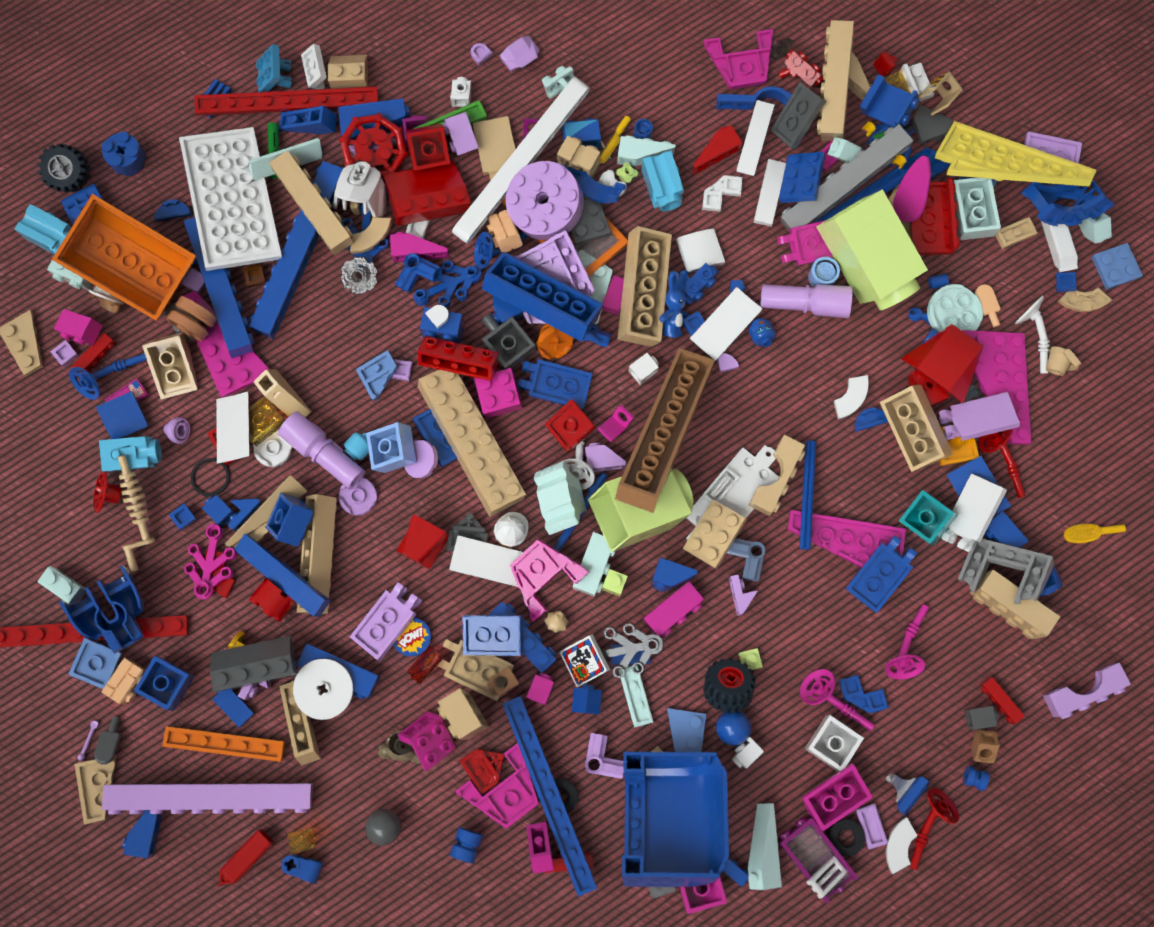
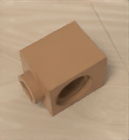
M508 666L488 678L489 683L486 685L492 695L496 693L497 696H500L519 683ZM500 676L505 677L507 680V685L504 688H499L496 685V679Z
M976 730L971 744L974 761L994 763L1000 747L997 733L994 731Z

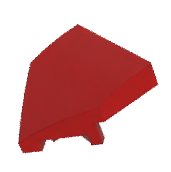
M479 749L474 750L459 761L481 795L498 784L504 754Z

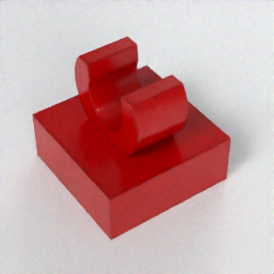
M886 51L880 54L873 63V66L881 76L888 77L896 67L895 63L898 60L894 55L889 56Z

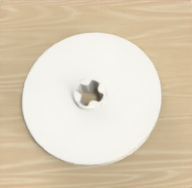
M330 659L314 660L306 664L298 672L293 685L294 699L300 710L307 716L321 720L330 719L341 714L350 704L353 696V681L347 669L340 663ZM326 684L325 688L328 692L321 694L319 686Z

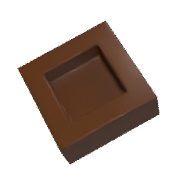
M262 264L243 268L248 288L266 283Z

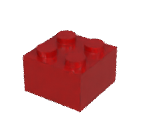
M442 124L405 130L414 171L450 164L445 131Z

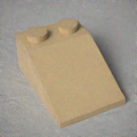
M183 332L147 341L142 345L161 399L198 390L190 349Z

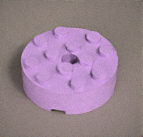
M551 161L531 163L518 171L508 186L506 193L508 214L514 224L531 238L549 240V238L565 230L570 232L582 215L584 197L580 185L571 172L558 163ZM548 199L546 203L542 204V201Z

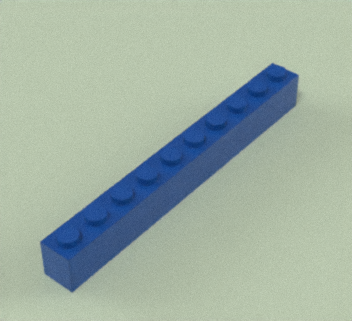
M323 161L321 166L317 167L315 180L311 183L312 185L314 183L317 184L321 190L320 196L322 199L326 197L333 207L336 185L343 168ZM302 210L294 218L293 229L287 234L285 247L281 248L282 258L272 267V276L265 283L263 296L258 299L257 309L249 319V327L253 332L271 339L275 338L320 236Z

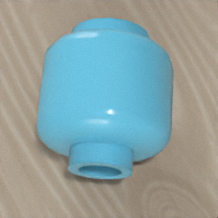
M355 432L344 443L346 448L344 452L354 461L356 459L363 460L369 453L365 433L361 435Z

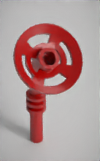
M1013 429L980 436L978 447L982 452L990 453L998 449L1001 450L1017 497H1025L1019 477V468H1016L1018 464H1015L1006 444L1012 435Z
M931 788L927 792L931 811L920 833H917V842L914 843L916 847L909 868L916 871L923 849L927 847L925 844H928V841H926L929 839L928 834L936 818L940 817L950 824H956L959 821V812L955 804L944 792L937 788ZM934 795L939 797L941 800L935 799Z

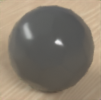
M388 809L374 811L368 816L365 824L367 838L373 844L379 846L392 844L398 838L401 831V822L398 815Z

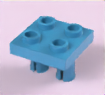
M272 44L257 59L258 77L256 83L259 92H269L275 85L288 89L291 87V77L280 75V70L290 71L291 61L279 57L278 45Z

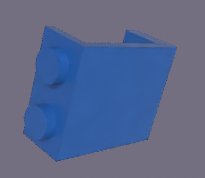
M878 74L859 107L862 114L894 128L898 124L903 127L908 124L910 114L913 109L915 110L918 107L920 99L916 90L912 94L888 84L885 77Z

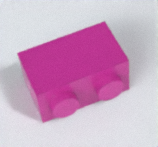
M63 309L54 330L59 332V336L65 340L70 341L72 338L74 342L84 346L86 343L93 346L103 325L90 317Z
M543 673L540 676L535 674L526 698L546 706L555 684L551 681L552 677Z
M546 822L526 825L533 874L554 870Z

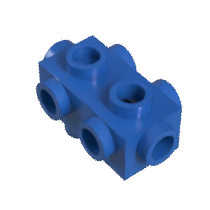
M705 263L691 278L687 277L683 291L686 295L687 305L692 304L694 301L698 302L703 297V292L707 288L710 289L716 283V275L719 271L714 266H709Z

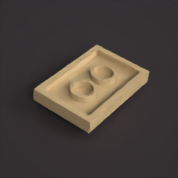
M712 500L684 545L683 550L717 569L747 519L719 502Z

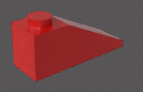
M732 125L721 127L716 131L694 163L693 175L741 150L743 142Z

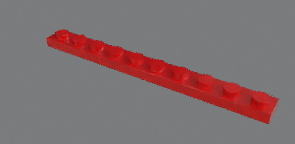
M377 87L194 95L196 116L284 112L325 106L328 109H338L341 106L379 102Z
M187 615L135 619L144 634L143 638L189 635V617ZM71 623L0 628V648L82 643L85 638ZM102 636L95 639V641H106V639Z

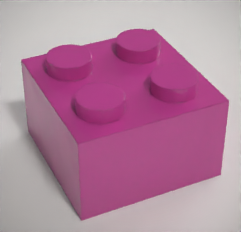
M511 368L495 372L492 381L474 378L482 412L487 419L523 409L516 378Z

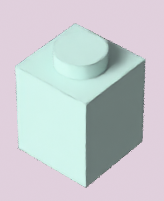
M834 137L827 155L844 163L847 161L851 162L855 159V155L861 150V147L847 140Z

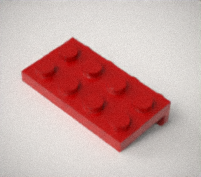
M948 178L943 182H930L924 211L917 220L910 222L911 241L919 255L954 254L960 246V238L957 237L959 222L955 217L957 211V202L954 201L956 186L953 184L952 178Z

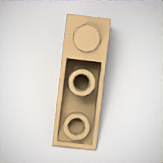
M266 369L253 382L263 395L287 416L297 411L307 417L312 412L277 369Z

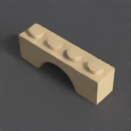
M786 435L781 438L773 454L780 465L779 479L772 485L758 486L748 506L768 516L772 512H777L781 504L778 500L781 495H785L789 487L786 483L789 478L792 479L797 471V468H795L797 461L801 462L804 457V444Z

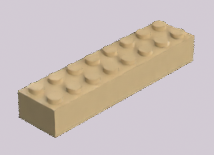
M437 370L418 379L417 387L429 409H431L434 418L452 447L453 452L456 454L460 465L489 517L523 501L526 494L459 374Z

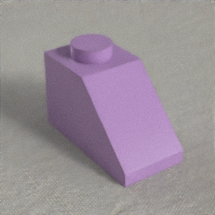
M591 443L588 447H585L586 463L594 472L626 469V461L607 446L600 445V443Z

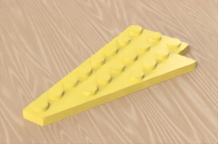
M956 121L953 122L935 155L936 159L951 164L947 175L1089 187L1096 173V169Z

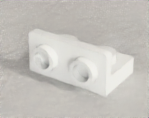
M313 44L301 54L309 88L324 89V80L327 77L320 46Z
M907 63L903 64L899 72V78L904 83L906 92L912 94L916 90L918 95H920L930 84L922 64L918 63L909 67ZM934 92L924 96L920 101L933 98Z

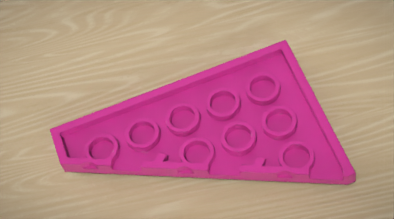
M961 330L983 345L974 372L981 385L979 386L986 397L1005 392L1009 394L1020 422V427L1013 428L1008 442L1015 445L1031 444L1024 333Z

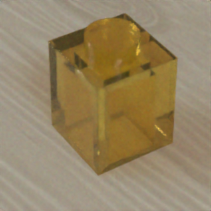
M312 828L288 833L291 854L315 848Z

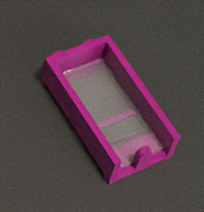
M804 816L795 823L796 827L790 831L788 829L779 836L781 839L778 843L807 881L830 857L836 856L847 870V873L821 898L823 902L828 904L830 902L829 898L833 894L842 892L845 889L844 885L852 879L857 880L858 876L811 817L805 818ZM833 863L815 882L817 883L835 865V863ZM839 868L820 887L821 889H823L840 872Z

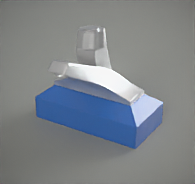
M890 773L886 777V781L895 786L897 790V808L904 816L909 813L929 787V781L923 776L903 780Z

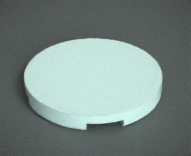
M950 284L940 288L932 295L927 307V316L931 327L939 332L951 324L960 330L976 331L983 319V308L976 294H973L963 285Z

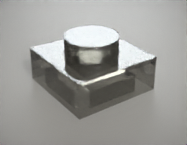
M789 37L777 40L773 45L770 56L774 60L786 57L793 41Z

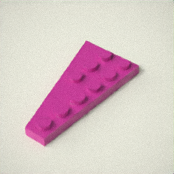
M196 291L183 296L199 304L216 317L215 311ZM218 319L213 327L203 326L207 330L208 335L203 342L196 341L222 398L253 385V382L266 369H269L254 352L231 358Z
M790 510L787 530L800 536L801 511ZM813 514L811 542L860 568L880 543L887 545L893 536L902 540L895 550L903 556L906 529L819 514Z

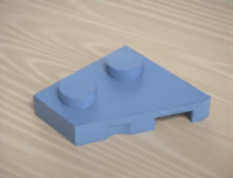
M387 350L357 368L356 371L371 399L376 401L399 367L391 352Z

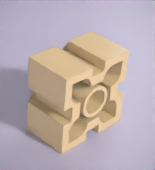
M567 136L557 153L558 164L586 172L593 179L600 167V151L591 145L586 147L581 145L582 142L578 138Z

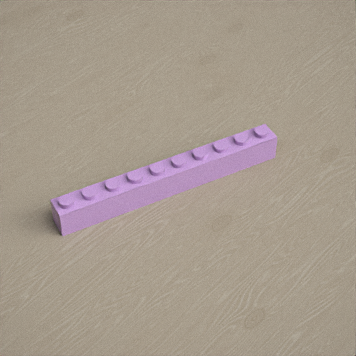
M313 783L103 785L102 810H108V814H121V810H129V814H142V810H150V814H163V810H171V814H183L184 810H192V814H202L204 810H212V813L219 814L225 813V809H233V813H245L246 809H254L253 813H266V809H274V813H286L287 809H295V813H307V809L312 808Z

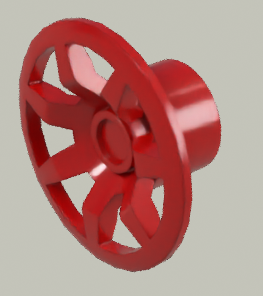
M106 472L99 474L95 485L93 507L96 513L100 512L104 502L118 504L121 495L120 485L107 483Z

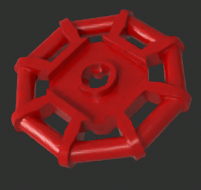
M381 113L353 117L352 122L342 137H339L345 167L356 164L359 160L360 162H367L370 167L383 165L385 170L379 171L381 178H383L384 174L396 172L405 157H408L402 134L403 129L383 117ZM375 122L374 128L364 129L362 124ZM380 123L392 132L388 135L384 130L379 129ZM357 128L360 134L354 141L350 137ZM396 137L398 150L392 147L391 139ZM371 143L378 145L376 152L368 148V146H371ZM349 145L354 146L356 156L351 158ZM391 154L397 156L392 165L389 166L387 161Z

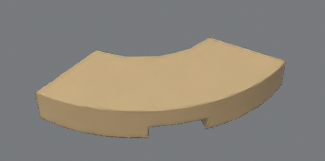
M373 217L371 224L366 230L352 234L351 254L367 252L384 240L390 231L392 219Z
M1098 287L1090 292L1078 290L1066 292L1057 302L1074 311L1092 312L1103 308L1112 299Z

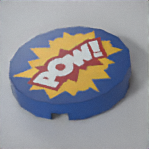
M413 618L393 646L404 656H419L430 645L432 637L430 628L419 618Z

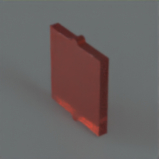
M429 645L427 650L407 670L411 675L410 678L421 684L443 660V657L439 654L440 651Z

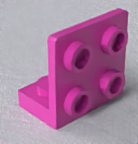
M428 711L398 734L401 742L412 745L425 771H428L456 748L441 716Z

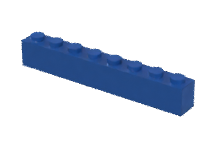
M194 217L184 220L231 358L253 352L251 345L255 343L252 334H247L245 328L249 327L246 317H241L240 312L243 311L240 300L236 301L234 298L237 292L234 284L230 285L228 279H232L229 269L223 268L206 271L196 219Z

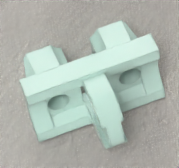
M561 66L556 70L555 77L546 76L542 79L549 99L561 93L574 77V71L571 67L566 69L564 66Z

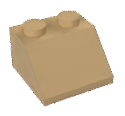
M367 55L331 56L328 63V82L331 89L368 87Z

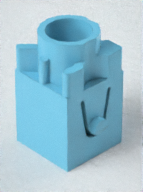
M671 150L663 152L658 156L643 158L641 171L654 209L659 207L660 211L666 212L681 206V194L684 193V189L679 176V168L675 164Z
M30 204L24 218L18 222L14 229L27 241L55 254L70 231L71 226L55 217L51 212H45Z
M142 436L99 440L102 472L122 471L118 456L126 455L130 470L154 468L156 463H161L162 452L158 439H153V437Z

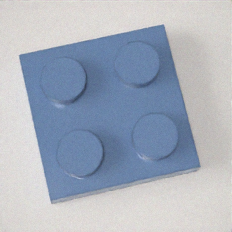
M1128 243L1094 254L1091 257L1106 290L1140 279L1143 276Z
M85 637L68 675L103 689L114 674L123 652L119 651L114 654L109 646Z

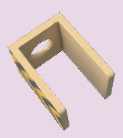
M950 71L932 80L919 95V99L935 90L939 92L943 99L930 113L934 115L947 108L963 89ZM948 82L951 85V90H946L942 83Z

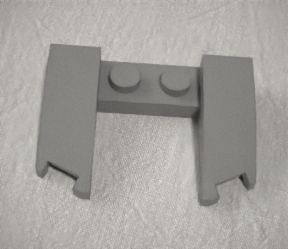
M982 539L981 542L975 540L958 579L960 582L966 581L970 585L969 590L975 593L990 562L1022 570L1025 573L1015 596L1014 604H1021V600L1034 599V602H1036L1051 574L1054 559L1050 555Z

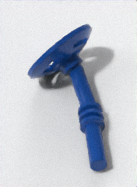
M482 232L478 236L474 248L476 266L479 269H485L493 256L502 253L500 247L494 248L489 232ZM524 232L519 233L521 241L525 242L528 235Z
M145 353L126 360L123 358L121 361H114L113 364L93 373H88L80 367H73L69 371V378L80 394L88 399L95 400L100 396V388L96 379L114 371L126 370L129 366L147 361Z

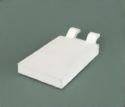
M971 474L952 510L958 516L949 526V529L944 532L941 539L954 544L959 535L963 538L959 541L957 547L970 552L975 540L981 542L1007 490Z

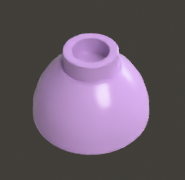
M183 417L174 418L164 426V433L172 442L182 444L190 435L189 422Z

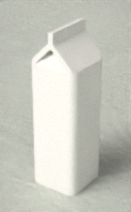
M1041 221L1054 265L1059 269V272L1078 269V256L1069 227L1065 224L1052 226Z

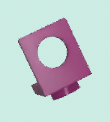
M620 404L614 414L599 426L598 431L612 442L627 429L634 416ZM620 412L626 415L627 421L620 417Z

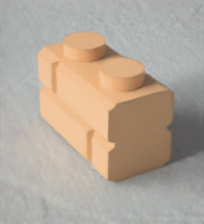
M507 209L499 212V214L496 213L488 217L490 224L487 225L491 236L495 235L492 237L496 248L500 247L501 252L503 253L504 251L506 253L511 251L512 248L516 249L522 246L519 233Z
M124 658L101 692L121 705L131 703L136 696L134 689L146 669L133 660Z

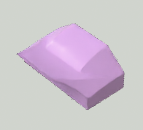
M525 36L509 45L500 55V59L512 72L518 67H525L538 58L540 50L530 36Z

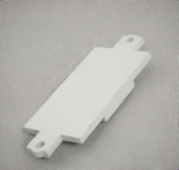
M764 445L754 457L746 449L742 448L694 504L691 510L692 514L686 519L697 526L712 500L747 518L754 509L748 505L758 486L772 485L779 479V476L768 468L776 459L773 456L774 449ZM766 452H769L771 456H766ZM692 532L688 535V537L686 538V540L689 539V537L691 536Z

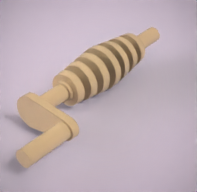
M126 455L118 456L122 470L119 480L124 479L125 481L120 483V486L127 487V489L121 492L122 495L129 494L128 497L123 498V502H131V504L125 507L127 510H134L129 515L130 517H136L132 522L138 525L142 540L122 546L130 571L134 572L139 569L132 548L153 543L155 538L150 537L146 525L149 516L143 515L148 510L147 508H141L147 505L146 500L139 501V499L145 497V494H137L138 491L143 489L141 486L134 485L139 483L138 478L132 479L133 476H136L135 471L131 472L129 469Z

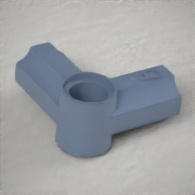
M735 538L726 554L746 558L742 579L759 582L765 546L760 542H750ZM758 547L761 549L762 554L754 556L751 553V549Z

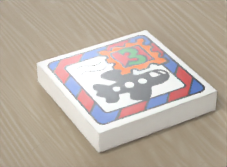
M593 634L560 651L576 687L610 670Z

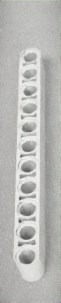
M577 77L571 79L452 230L454 235L466 244L474 238L486 223L488 217L494 213L505 199L508 186L513 177L522 168L536 160L586 97L590 90L589 86Z

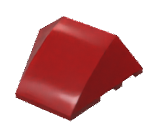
M951 324L902 357L901 360L921 372L964 404L983 345Z

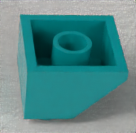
M922 490L899 522L929 544L935 546L958 515Z

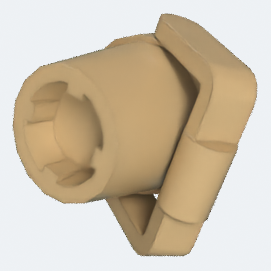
M1053 346L1049 351L1046 371L1064 376L1066 371L1077 370L1081 362L1070 349Z

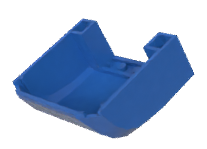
M624 752L625 848L624 855H622L624 887H691L707 885L719 879L729 858L727 772L724 766H722L717 753Z

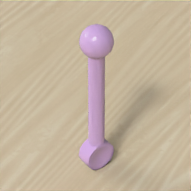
M98 721L90 723L91 730L82 752L77 756L79 761L85 760V753L93 733L99 727Z

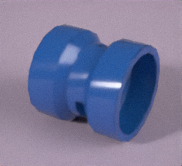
M647 119L638 120L635 123L634 137L637 139H651L652 123Z
M969 765L964 772L963 785L975 786L976 789L985 791L989 783L990 773L984 770L978 771L976 767Z

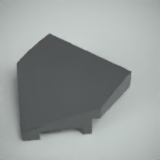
M919 105L912 119V127L919 137L918 142L920 145L932 140L940 142L942 137L947 134L953 120L939 113L931 115L930 113L933 110Z
M471 512L463 520L451 527L447 552H454L457 536L487 543L488 534L486 530L478 523Z

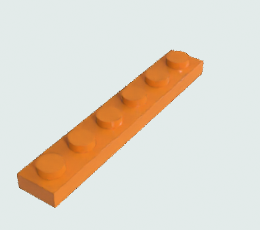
M166 726L162 747L282 762L285 741Z

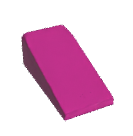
M613 276L603 301L602 310L616 315L620 314L623 278Z

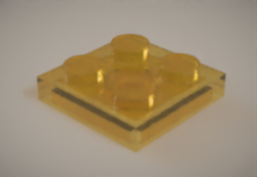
M265 396L248 408L250 440L255 446H258L280 429L285 421Z

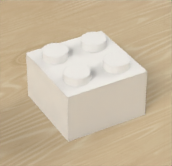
M826 715L804 749L837 772H840L847 766L864 738L831 715Z

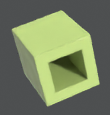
M609 569L602 590L620 597L628 576Z

